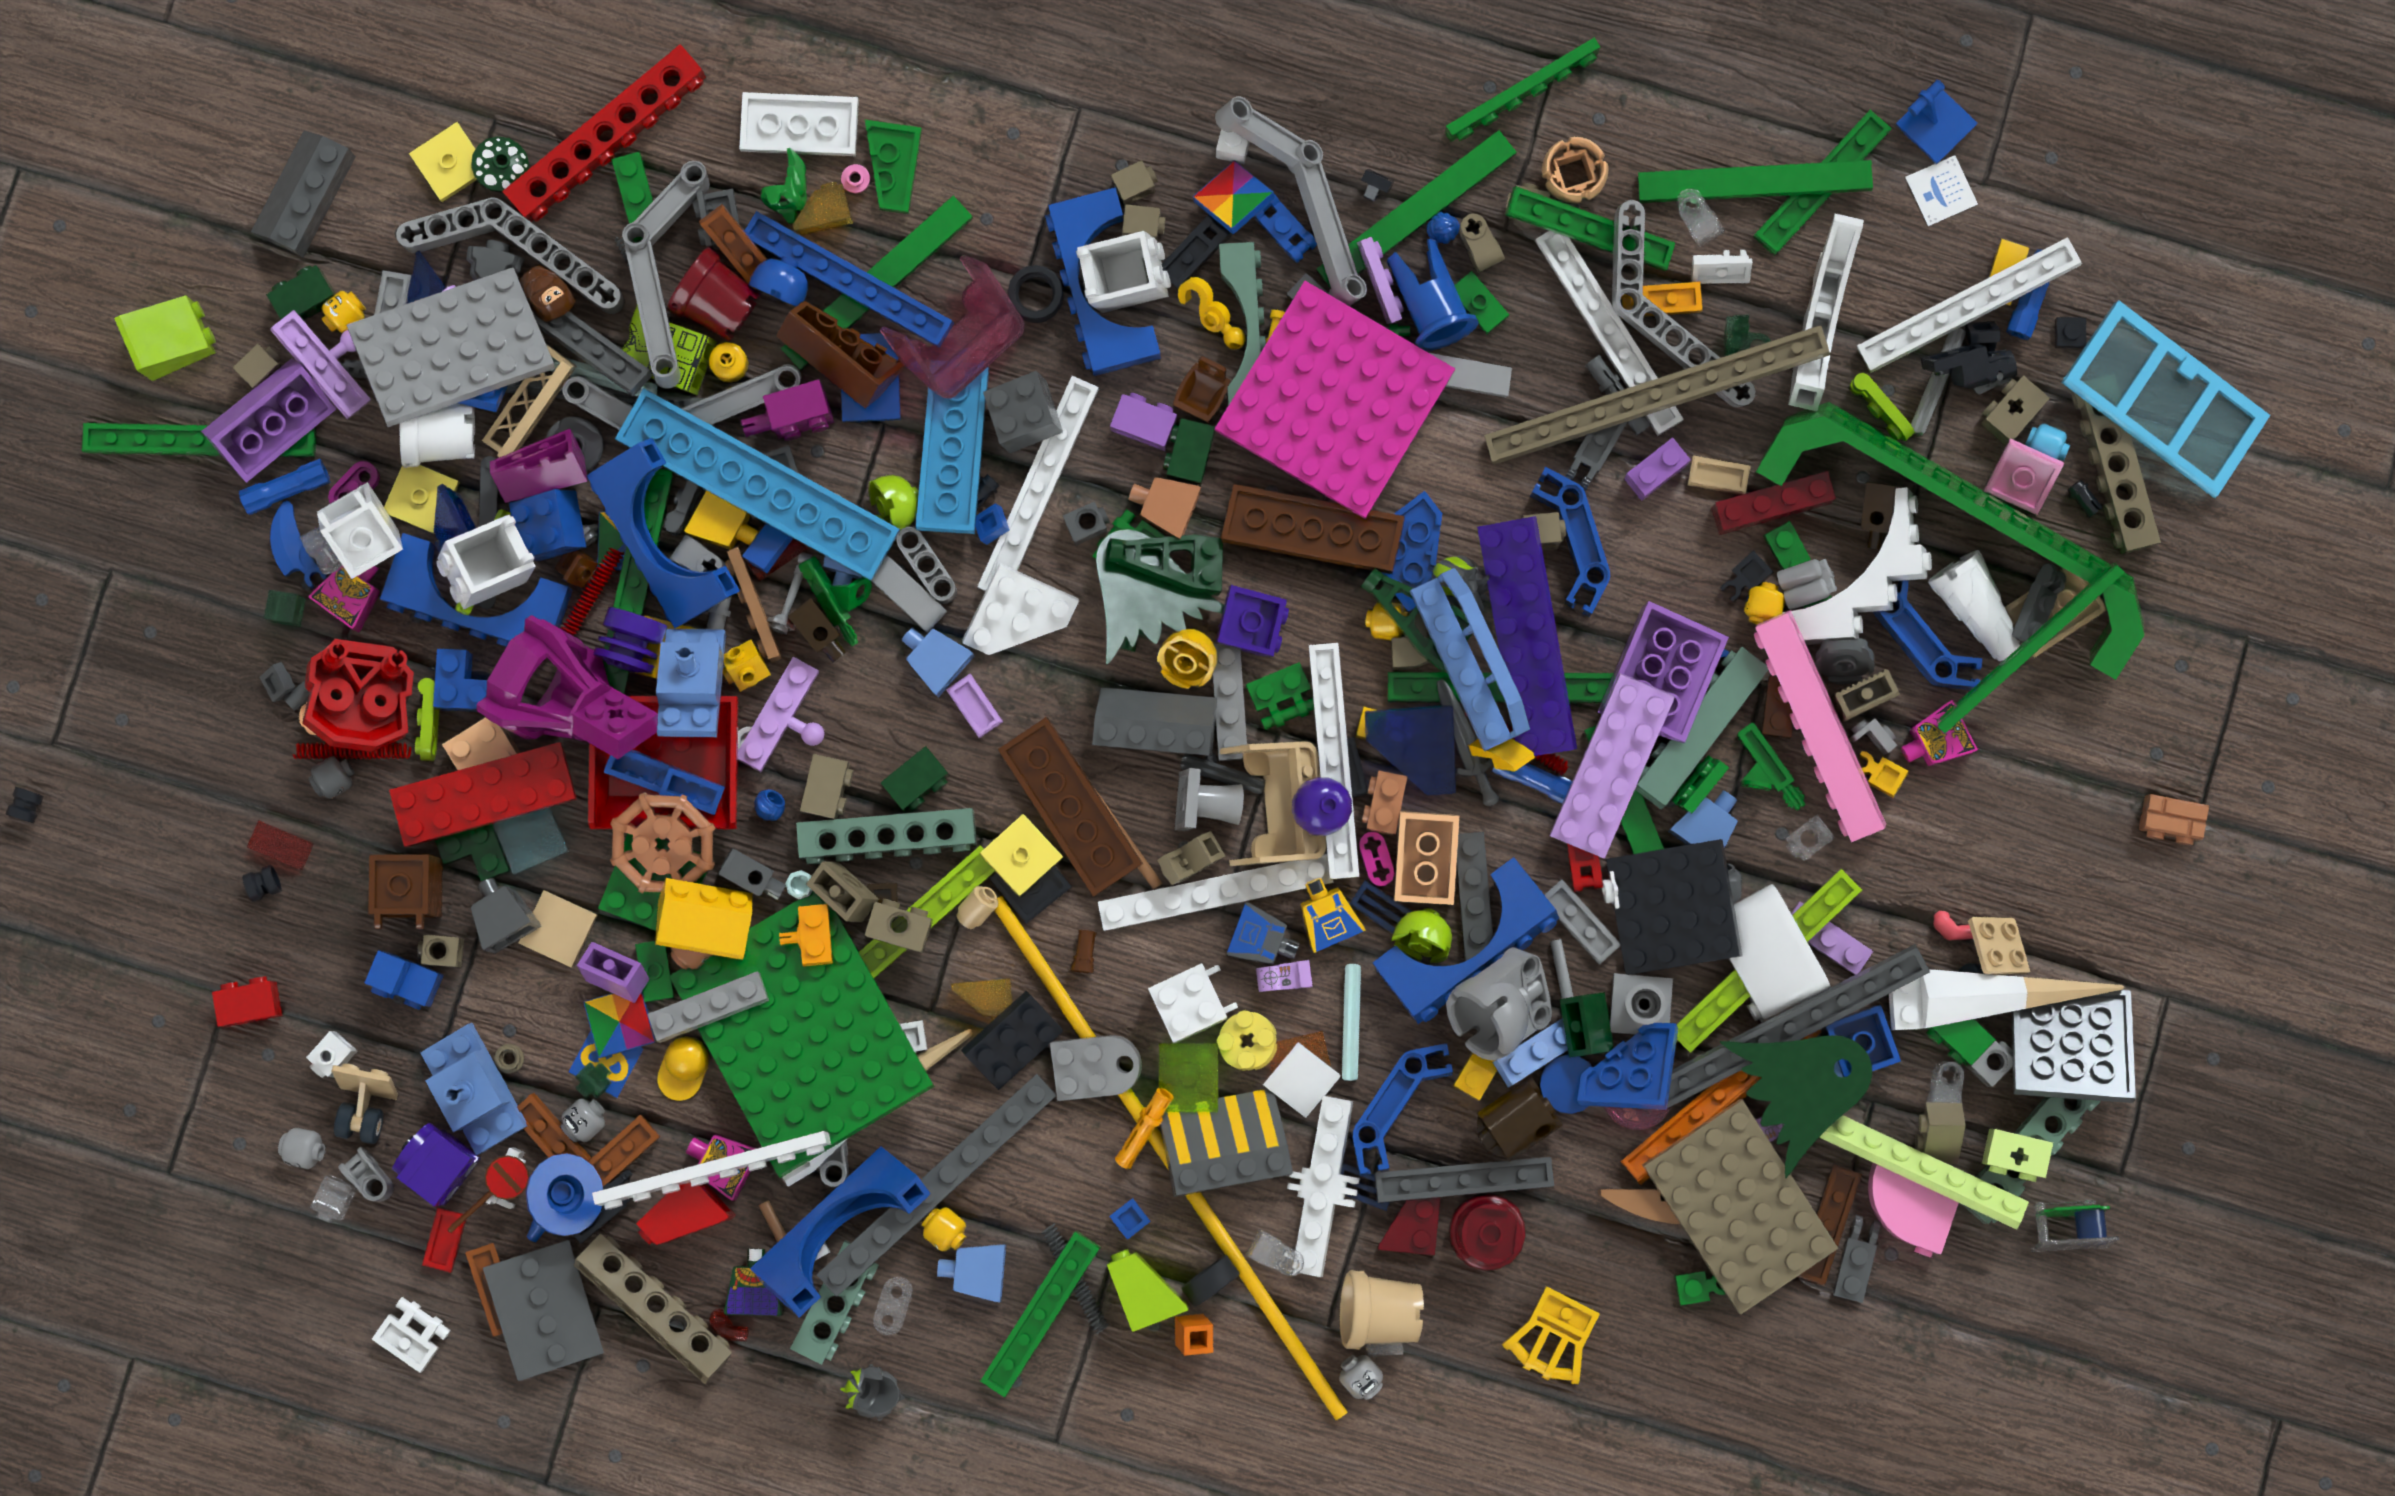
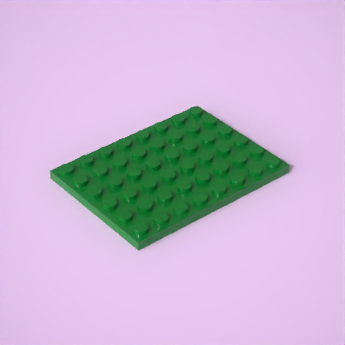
M812 891L810 896L795 901L749 928L743 960L712 955L698 969L688 968L685 970L682 968L669 976L680 998L685 1000L758 971L760 973L769 1001L700 1027L698 1030L762 1147L825 1131L829 1133L831 1145L824 1146V1150L827 1151L935 1087L836 911L829 906L833 964L803 967L801 949L798 943L780 945L779 933L797 932L799 924L798 907L827 904L814 891ZM805 1151L795 1154L796 1159L792 1161L778 1163V1160L775 1159L770 1162L777 1175L781 1178L822 1153L807 1156Z

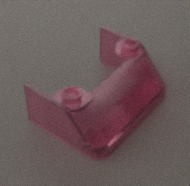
M965 255L959 259L973 279L962 294V302L968 314L951 328L940 348L932 345L928 349L918 339H908L906 335L884 326L880 329V332L902 364L935 394L947 399L955 397L1022 336L1025 328L1023 318L988 265Z

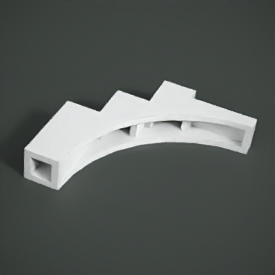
M1840 214L1834 215L1823 252H1821L1816 266L1811 298L1804 316L1802 329L1804 331L1821 325L1830 352L1847 279L1864 220ZM1830 356L1793 367L1788 405L1813 411L1818 410L1825 389Z
M1908 487L1896 488L1894 513L1888 535L1878 555L1866 571L1847 589L1827 601L1806 609L1791 611L1806 645L1821 644L1826 639L1837 641L1859 638V633H1863V619L1861 615L1858 616L1859 612L1893 610V602H1897L1896 584H1892V581L1927 579V570L1932 569L1930 552L1927 553L1922 545H1914V542L1919 541L1918 525L1914 524L1913 513H1918L1917 496H1913Z

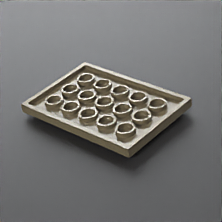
M1742 1099L1737 1100L1642 1164L1740 1315L1839 1249L1792 1175L1790 1174L1785 1178L1784 1163Z

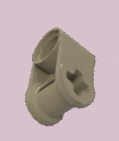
M1478 214L1467 215L1461 222L1459 235L1474 268L1479 273L1505 260V257L1485 219ZM1469 223H1471L1473 227L1477 225L1479 226L1477 235H1475L1472 231H1466L1469 226Z

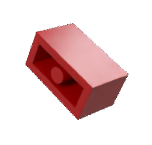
M267 976L249 979V985L238 986V982L220 985L221 990L212 992L218 1027H230L283 1016L277 982L267 981Z

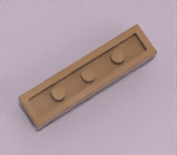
M738 547L727 551L730 559L726 560L725 563L731 576H737L740 584L738 586L740 592L737 594L741 603L747 602L750 613L746 614L748 623L752 631L757 629L761 640L756 641L763 658L768 656L771 662L783 659L774 634L770 629V624L767 622V616L746 562L742 557L743 554Z

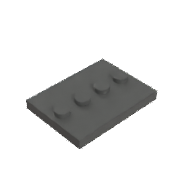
M569 1240L483 1267L517 1381L604 1353L579 1271L574 1267L575 1258Z

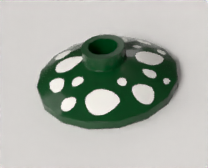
M497 136L484 140L476 147L472 154L471 168L474 177L483 187L491 191L502 192L529 170V160L519 143L510 138ZM503 157L507 163L499 165L496 159Z

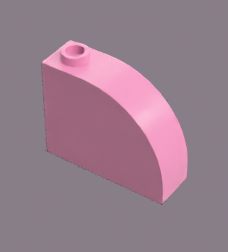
M1873 1163L1868 1180V1194L1873 1212L1878 1221L1881 1222V1225L1894 1237L1916 1246L1914 1250L1916 1253L1930 1258L1933 1253L1942 1254L1959 1202Z

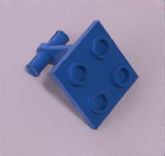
M1938 79L1927 90H1922L1918 94L1919 98L1908 107V112L1895 124L1936 165L1978 124L1944 91L1945 86Z

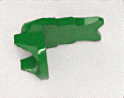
M787 148L788 167L785 185L762 188L761 199L768 208L781 214L788 224H792L796 221L797 211H802L806 206V166L796 152L791 148ZM781 195L784 196L787 199V201L779 202Z

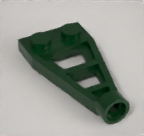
M1194 534L1182 535L1181 539L1171 536L1136 540L1110 538L1108 541L1106 560L1109 562H1116L1121 566L1189 592L1219 596L1222 592L1223 542L1221 538ZM1141 550H1159L1161 552L1160 566L1143 563L1141 561ZM1182 550L1189 551L1191 553V573L1184 574L1172 569L1169 566V553Z
M1374 568L1361 587L1373 595L1417 652L1444 672V664L1432 639L1424 637L1415 626L1414 620L1419 613L1417 606L1409 616L1405 617L1391 603L1392 598L1397 593H1403L1413 599L1410 594V590L1413 588L1383 575ZM1380 581L1383 582V587L1381 589H1375V587ZM1450 604L1463 631L1469 626L1464 612ZM1472 634L1465 637L1467 641L1472 636Z

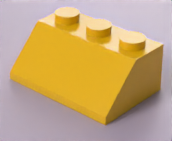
M666 878L658 900L655 945L743 960L752 916L753 893Z

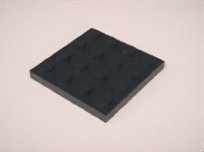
M1723 839L1606 859L1608 874L1609 871L1614 872L1615 882L1618 887L1619 908L1615 909L1625 973L1627 975L1743 956Z

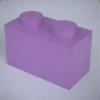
M1130 393L1129 396L1122 394L1110 425L1111 431L1165 451L1173 427L1177 422V414L1173 413L1174 409L1162 403H1157V406L1148 404L1145 397L1135 393Z
M1672 437L1630 470L1624 477V480L1640 500L1643 501L1684 469L1691 459Z
M591 942L577 964L586 982L633 1003L636 1002L650 979L641 963L594 942Z

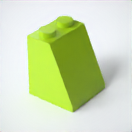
M186 295L114 318L136 370L151 381L216 353L212 345L216 343L211 329L204 327L201 318L205 317L199 302H194Z
M1126 1249L1111 1256L1112 1261L1107 1263V1267L1132 1332L1189 1310L1187 1302L1137 1252L1130 1254L1129 1250Z

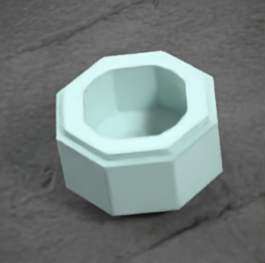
M802 870L791 873L785 883L789 895L797 899L810 896L813 890L806 883L812 875Z

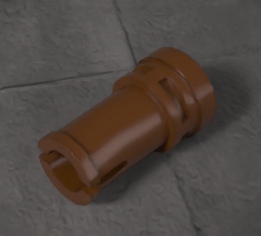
M1078 930L1076 955L1073 956L1074 960L1070 971L1094 974L1093 962L1095 959L1093 958V951L1097 932Z

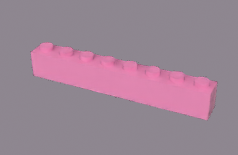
M1791 610L1759 623L1755 627L1757 632L1754 633V638L1760 649L1765 648L1769 657L1766 660L1768 670L1772 676L1777 675L1781 684L1778 687L1779 694L1783 702H1789L1793 711V713H1790L1791 721L1795 729H1801L1805 739L1802 740L1803 748L1808 757L1813 755L1817 764L1814 767V772L1820 783L1825 782L1829 791L1826 794V798L1831 809H1837L1841 820H1838V825L1843 836H1849L1851 842L1883 830L1886 826L1885 819Z

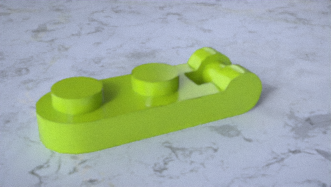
M1859 373L1850 383V391L1854 395L1863 396L1869 403L1867 405L1869 411L1876 418L1881 417L1888 425L1886 430L1895 440L1907 441L1915 434L1909 421L1869 375Z
M423 678L418 683V690L423 694L422 708H418L417 725L421 726L420 737H416L415 754L420 755L421 761H434L437 753L440 710L433 707L435 681L430 678Z

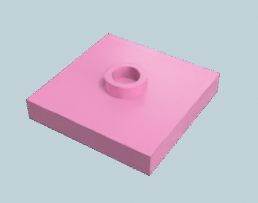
M2009 439L1984 488V492L2038 515L2064 462L2013 439Z

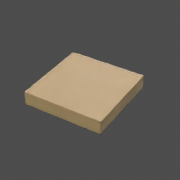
M543 890L533 911L542 927L521 938L519 944L573 968L598 915Z

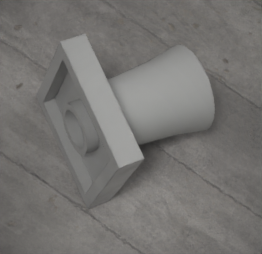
M1188 768L1179 772L1175 830L1188 831L1196 828L1197 817L1221 820L1239 825L1244 800L1242 784L1227 786L1200 785L1201 769Z
M1614 973L1610 1009L1611 1033L1636 1035L1639 1032L1638 1029L1643 1025L1670 1023L1673 978ZM1641 999H1646L1649 1002L1647 1010L1639 1008L1638 1004Z

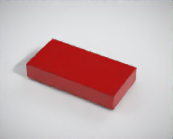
M440 1207L437 1208L422 1263L423 1266L450 1273L453 1272L466 1220L452 1233L448 1232V1228L463 1213Z

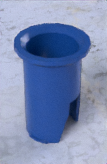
M1428 239L1429 251L1427 256L1431 275L1430 281L1419 285L1415 274L1397 252H1394L1386 262L1393 273L1419 333L1415 344L1425 351L1440 349L1469 335L1479 323L1475 315L1467 314L1438 249L1437 241Z

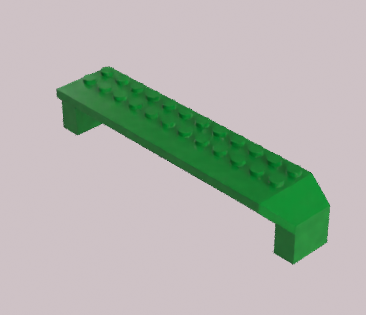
M1830 402L1819 405L1817 411L1807 409L1787 416L1756 470L1757 473L1782 486L1803 451L1844 441L2088 583H2091L2111 565ZM2124 573L2103 592L2110 621L2090 651V665L2115 680L2144 637V622L2134 578L2127 573Z

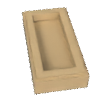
M1692 456L1687 485L1743 495L1746 494L1750 466Z

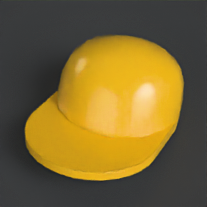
M685 1036L677 1038L670 1043L666 1049L657 1077L659 1088L666 1097L682 1101L693 1097L699 1091L710 1060L708 1049L703 1042L697 1038Z

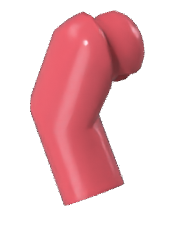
M1946 911L1935 913L1933 925L1944 939L1949 941L1973 939L1969 925L1957 926L1949 918L1950 915Z

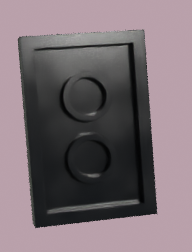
M1026 990L964 1046L961 1051L1000 1090L1064 1030Z

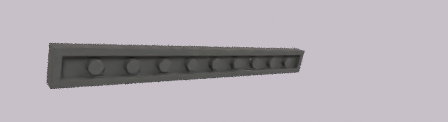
M1916 944L1729 1041L1774 1043L1801 1040L1930 973V970ZM1721 1044L1672 1070L1667 1108L1741 1071L1743 1067L1752 1064V1062L1736 1055Z
M1036 1074L921 1179L931 1194L910 1214L901 1209L890 1207L817 1274V1277L836 1297L839 1296L1057 1095Z

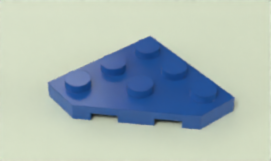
M1425 491L1394 513L1395 515L1405 516V522L1393 575L1382 573L1412 588L1432 580L1438 552L1442 512ZM1397 593L1395 595L1400 604L1404 606L1406 612L1410 613L1416 607L1414 600L1405 594Z
M1653 1023L1643 1025L1638 1029L1639 1032L1627 1042L1622 1041L1605 1055L1606 1058L1592 1068L1590 1066L1581 1073L1577 1099L1579 1105L1667 1110L1678 1035L1677 1024Z

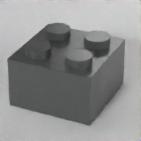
M1037 371L983 392L999 444L1009 453L1063 433L1047 381Z

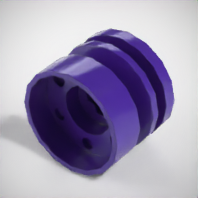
M608 607L603 626L613 631L614 634L613 637L599 636L597 641L608 645L609 650L595 647L593 655L601 658L608 665L625 671L652 674L654 666L642 660L643 657L657 660L658 655L646 648L648 643L661 644L668 626L629 611Z

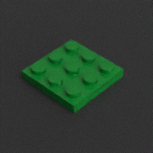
M627 833L624 841V852L632 850V834ZM659 837L655 839L658 843L657 848L660 850L669 849V841L661 840ZM636 858L629 860L628 862L644 876L647 870ZM690 860L679 869L682 878L696 864ZM615 865L598 909L656 931L658 900L661 893L644 892L642 894L638 892L639 889ZM708 871L695 883L704 884ZM653 873L651 880L665 881L666 878L672 879L671 874L658 875Z

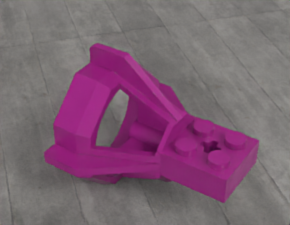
M533 615L525 619L524 631L512 638L487 680L486 697L477 703L476 708L477 712L486 716L488 720L524 739H537L545 734L572 738L578 741L585 740L616 759L621 758L657 732L658 713L609 686L603 661L601 658L593 655L594 650L585 646L580 639ZM548 658L557 667L550 686L536 705L522 703V696L531 676L537 667Z

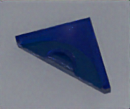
M420 250L415 254L416 259L413 275H411L407 304L440 293L446 289Z

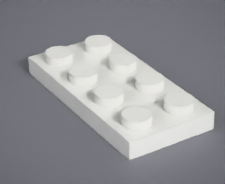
M743 92L739 149L741 152L787 154V148H791L797 154L856 156L859 99L858 97Z

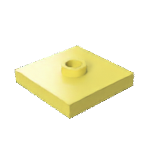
M458 122L409 153L441 202H444L477 180L471 168L472 154L475 151V147Z
M422 465L408 468L402 466L384 508L389 516L437 535L460 482Z
M1024 814L980 852L982 858L1019 897L1063 858Z

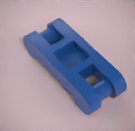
M1274 194L1275 198L1260 210L1254 218L1295 263H1298L1304 258L1303 254L1307 250H1313L1317 246L1316 240ZM1272 207L1276 213L1268 218L1264 212ZM1297 235L1301 241L1294 246L1290 240Z

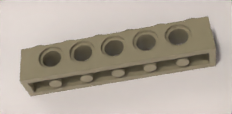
M2114 374L2084 382L2114 406L2120 401ZM2073 392L2074 406L2076 409H2080L2083 419L2080 420L2081 432L2084 437H2088L2090 444L2088 457L2090 463L2096 466L2098 476H2096L2097 489L2100 493L2104 494L2106 504L2103 505L2104 514L2107 521H2111L2114 532L2111 533V538L2115 549H2119L2120 555L2158 545L2161 541L2131 435L2105 415H2096L2093 412L2092 406ZM2101 431H2107L2112 435V444H2105L2101 440ZM2109 459H2115L2119 462L2120 472L2110 470L2108 466ZM2117 487H2123L2127 490V500L2118 498L2116 495ZM2125 515H2131L2135 518V528H2129L2125 525Z
M600 1233L576 1258L574 1267L699 1380L706 1384L731 1356L732 1351L729 1349V1343L720 1335L715 1337L708 1331V1325L702 1318L697 1315L693 1317L685 1310L686 1305L680 1298L675 1295L671 1297L663 1290L664 1285L655 1276L649 1277L641 1270L643 1268L642 1265L634 1257H626L619 1250L621 1248L620 1245L612 1237L607 1236L605 1238ZM607 1261L615 1262L619 1270L615 1273H609L604 1269L603 1264ZM635 1281L639 1284L641 1290L636 1293L629 1292L625 1287V1283ZM650 1301L659 1302L662 1306V1311L658 1313L650 1311L647 1303ZM674 1320L680 1321L684 1326V1331L679 1333L672 1331L669 1323ZM695 1340L702 1341L706 1346V1351L701 1353L694 1351L691 1342Z

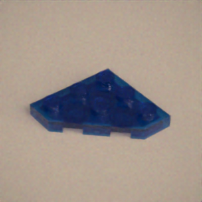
M1441 705L1365 711L1366 741L1403 775L1407 776L1424 794L1429 796L1456 793L1453 706Z

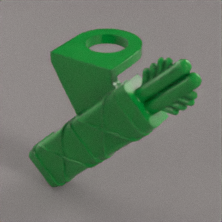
M815 556L800 563V572H802L803 577L808 582L811 591L815 594L818 603L822 606L833 627L839 626L842 637L850 646L858 644L857 634L854 633L852 626L846 620L851 618L848 612L864 603L869 597L872 589L871 581L861 577L849 585L833 586ZM864 584V592L860 597L856 598L857 590Z
M1751 723L1737 733L1738 740L1741 741V744L1749 752L1753 761L1756 762L1742 779L1740 786L1770 791L1773 786L1777 793L1782 790L1783 800H1785L1786 804L1788 803V807H1794L1795 810H1799L1800 806L1804 807L1805 802L1803 800H1805V795L1801 794L1802 791L1799 787L1792 786L1791 783L1795 781L1792 774L1789 773L1790 771L1781 762L1772 746L1769 745L1760 730H1758V727Z

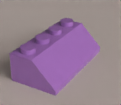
M291 358L201 432L247 483L333 413L336 407L305 368Z

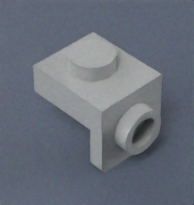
M1875 718L1869 723L1863 719L1851 729L1854 733L1849 738L1851 743L1866 733L1883 755H1886L1897 746L1894 742L1896 739L1894 733L1886 725L1882 727Z

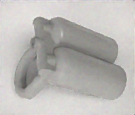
M1812 559L1777 572L1779 584L1784 591L1785 602L1790 610L1828 598L1831 592L1837 591L1834 572L1831 571L1826 559L1820 561Z

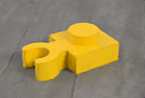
M1862 751L1860 757L1868 762V765L1862 768L1864 775L1871 776L1868 784L1894 798L1907 777L1908 770L1884 757L1881 758L1879 763H1876L1871 754Z

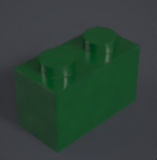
M317 265L302 268L296 273L297 276L288 282L281 281L271 288L272 291L266 294L280 319H283L294 310L303 321H306L321 312L323 303L336 294L325 274Z
M1182 418L1179 426L1174 425L1170 442L1175 443L1172 454H1166L1163 470L1167 471V479L1201 487L1215 435L1214 426Z
M925 746L885 778L881 784L904 812L908 809L913 812L925 802L923 797L931 790L937 793L948 783L946 778L950 775L927 746Z
M1605 992L1560 999L1569 1058L1609 1052L1614 1048Z

